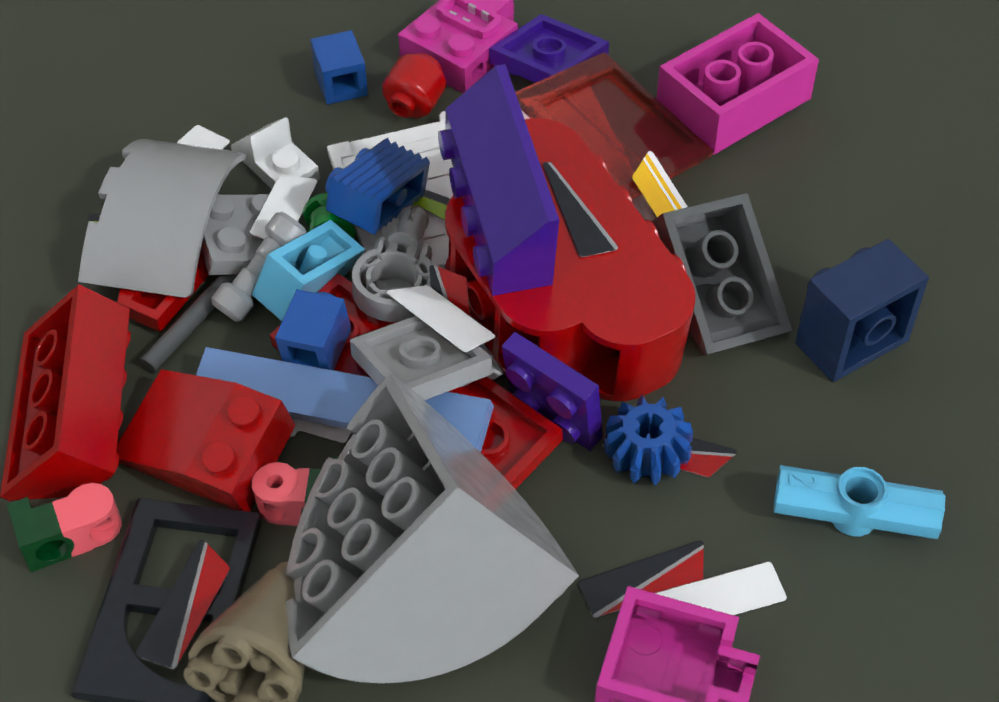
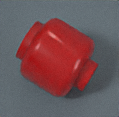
M408 53L399 57L382 83V93L390 110L403 118L411 117L418 119L428 116L446 89V78L440 63L425 53Z

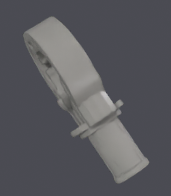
M412 206L403 208L399 214L396 231L389 236L387 251L386 238L380 237L377 239L375 248L364 253L354 264L352 270L353 299L358 308L370 317L382 321L400 322L416 316L387 294L388 290L378 289L373 283L378 279L381 281L401 279L414 287L424 285L431 287L429 267L433 265L431 262L432 248L429 245L423 244L419 258L421 242L429 223L428 214L421 208H416L413 221L409 220Z

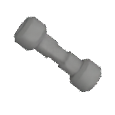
M284 212L275 213L265 226L267 237L255 251L257 254L246 268L243 267L232 283H222L211 297L212 305L235 322L243 321L254 307L251 297L267 255L306 233V229L299 222Z

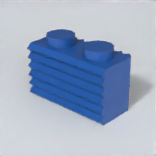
M388 138L382 140L371 149L363 148L352 163L343 169L337 167L330 173L325 185V190L328 193L326 210L376 235L378 230L381 231L383 226L386 227L388 222L391 223L393 218H397L403 208L409 205L412 206L414 201L417 202L419 197H423L430 161L427 157L422 158L419 153L414 155L411 149L406 151L404 145L399 147L396 141L391 143Z

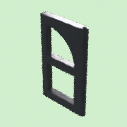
M143 498L137 499L74 682L71 696L78 700L91 702H211L212 698L206 692L199 691L189 685L170 681L150 670L137 658L128 640L130 612L157 615L171 591L168 588L139 585L157 528L160 527L236 537L228 564L230 570L223 581L220 595L215 596L202 620L213 623L241 596L261 525L260 513Z

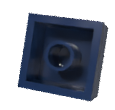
M889 238L871 248L864 247L859 249L850 259L831 269L828 267L823 268L810 279L807 285V294L800 316L795 344L832 382L841 379L909 341L929 276Z

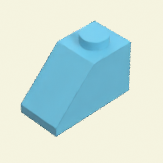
M329 220L269 253L252 296L283 321L296 289L316 293L338 273L344 277L363 255L365 248L332 220Z

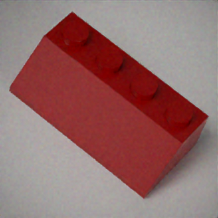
M78 284L24 332L0 493L1 498L14 501L26 497L29 500L68 497L75 488L83 484H101L104 481H108L114 475L119 464V454L116 450L118 430L123 421V411L120 410L122 389L127 380V371L124 369L125 356L131 339V333L128 330L129 308Z

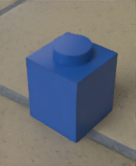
M352 30L310 39L314 72L326 105L368 96L365 62Z
M296 289L275 337L282 361L334 371L351 330L344 299L327 292L313 293Z

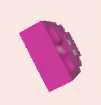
M439 0L398 34L400 57L408 53H425L432 56L440 63L443 69L446 85L464 93L495 66L489 63V48L518 29V23L514 22V0Z
M627 586L597 682L595 702H749L760 655L732 647L739 621L738 616Z

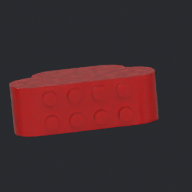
M544 118L525 119L559 217L553 285L492 296L487 277H479L476 272L473 258V246H477L474 236L466 237L461 218V207L465 206L463 198H455L454 195L449 200L445 210V229L449 238V256L445 263V269L467 278L466 285L468 287L470 317L495 335L494 339L484 343V345L505 375L506 369L501 346L516 332L599 385V396L601 399L609 401L638 399L641 395L645 396L668 384L680 369L696 301L693 283L687 275L682 260L676 254L670 253L659 239L655 225L650 220L642 217L633 205L627 189L622 185L618 186L608 173L602 157L598 153H593L577 132L558 121ZM545 162L586 169L617 243V250L587 257L579 256L543 164Z

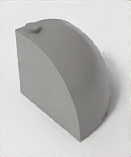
M389 373L346 427L353 435L338 459L327 458L302 511L293 539L286 575L294 579L296 600L292 598L286 601L288 644L292 658L318 672L336 678L379 684L422 680L469 665L508 643L535 621L565 592L579 575L540 518L505 477L441 414L413 390Z

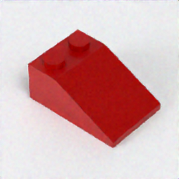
M161 369L117 444L116 452L119 454V463L226 508L250 512L255 503L252 490L254 474L262 466L277 462L296 425L282 400L236 382Z

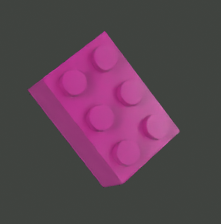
M757 13L661 65L659 68L656 106L711 153L716 154L810 100L819 59L761 14Z

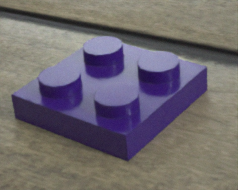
M540 14L489 48V63L495 66L506 64L510 74L518 75L537 83L544 89L559 92L608 57L609 41Z
M514 332L501 346L510 393L560 427L563 432V441L569 444L577 442L591 452L603 437L599 385Z

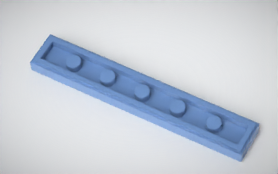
M209 347L205 348L196 373L197 376L236 382L282 400L291 418L341 428L348 426L354 415L378 387L371 377ZM445 392L425 400L452 424L474 448L481 452L494 408L490 399Z

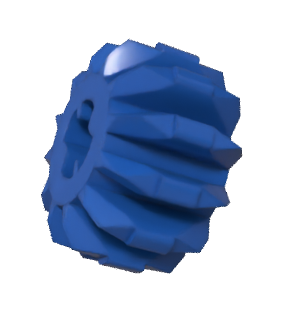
M643 395L637 401L636 407L622 402L620 408H618V415L609 416V420L606 423L607 438L604 439V450L607 453V457L613 458L612 466L615 468V472L620 473L630 470V479L633 484L642 476H649L655 487L660 481L661 473L675 479L680 472V465L687 464L692 453L690 443L693 440V429L691 423L684 422L685 415L682 412V407L667 410V403L664 397L656 404H648Z

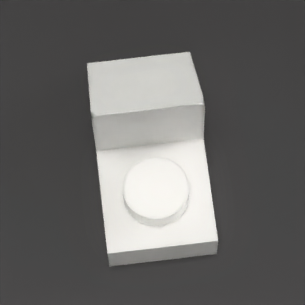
M287 117L272 122L231 144L232 151L246 153V160L243 162L271 189L280 175L320 179L318 166L292 143Z

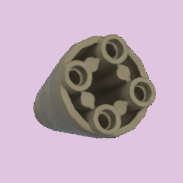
M288 562L279 563L275 568L267 571L200 634L188 653L189 663L184 670V678L191 687L206 692L217 702L297 701L302 690L305 665L292 658L288 644L286 601L292 598L296 600L294 579L286 575Z

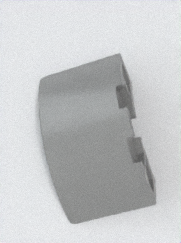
M138 139L122 150V156L126 159L120 168L110 167L102 182L98 194L100 199H105L99 222L89 221L78 282L177 297H189L194 291L201 245L215 199L230 171L238 163L246 160V153Z

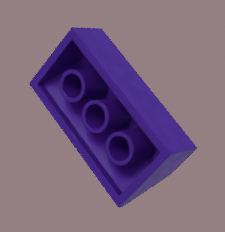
M506 64L496 65L446 108L445 130L438 131L442 159H451L453 166L449 169L453 195L455 198L462 197L465 205L461 207V218L466 237L474 236L477 246H473L476 272L479 277H487L492 296L553 285L559 217Z

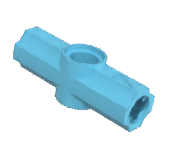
M780 465L773 509L774 513L832 522L836 529L849 536H864L873 529L938 539L942 530L945 512V495L940 490L885 482L880 474L866 467H853L840 475ZM853 500L860 501V502H862L863 504L854 502Z

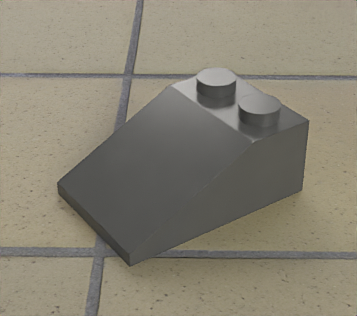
M748 193L662 213L651 221L658 231L659 239L671 254H676L682 260L687 275L693 283L696 301L689 333L703 356L793 331Z

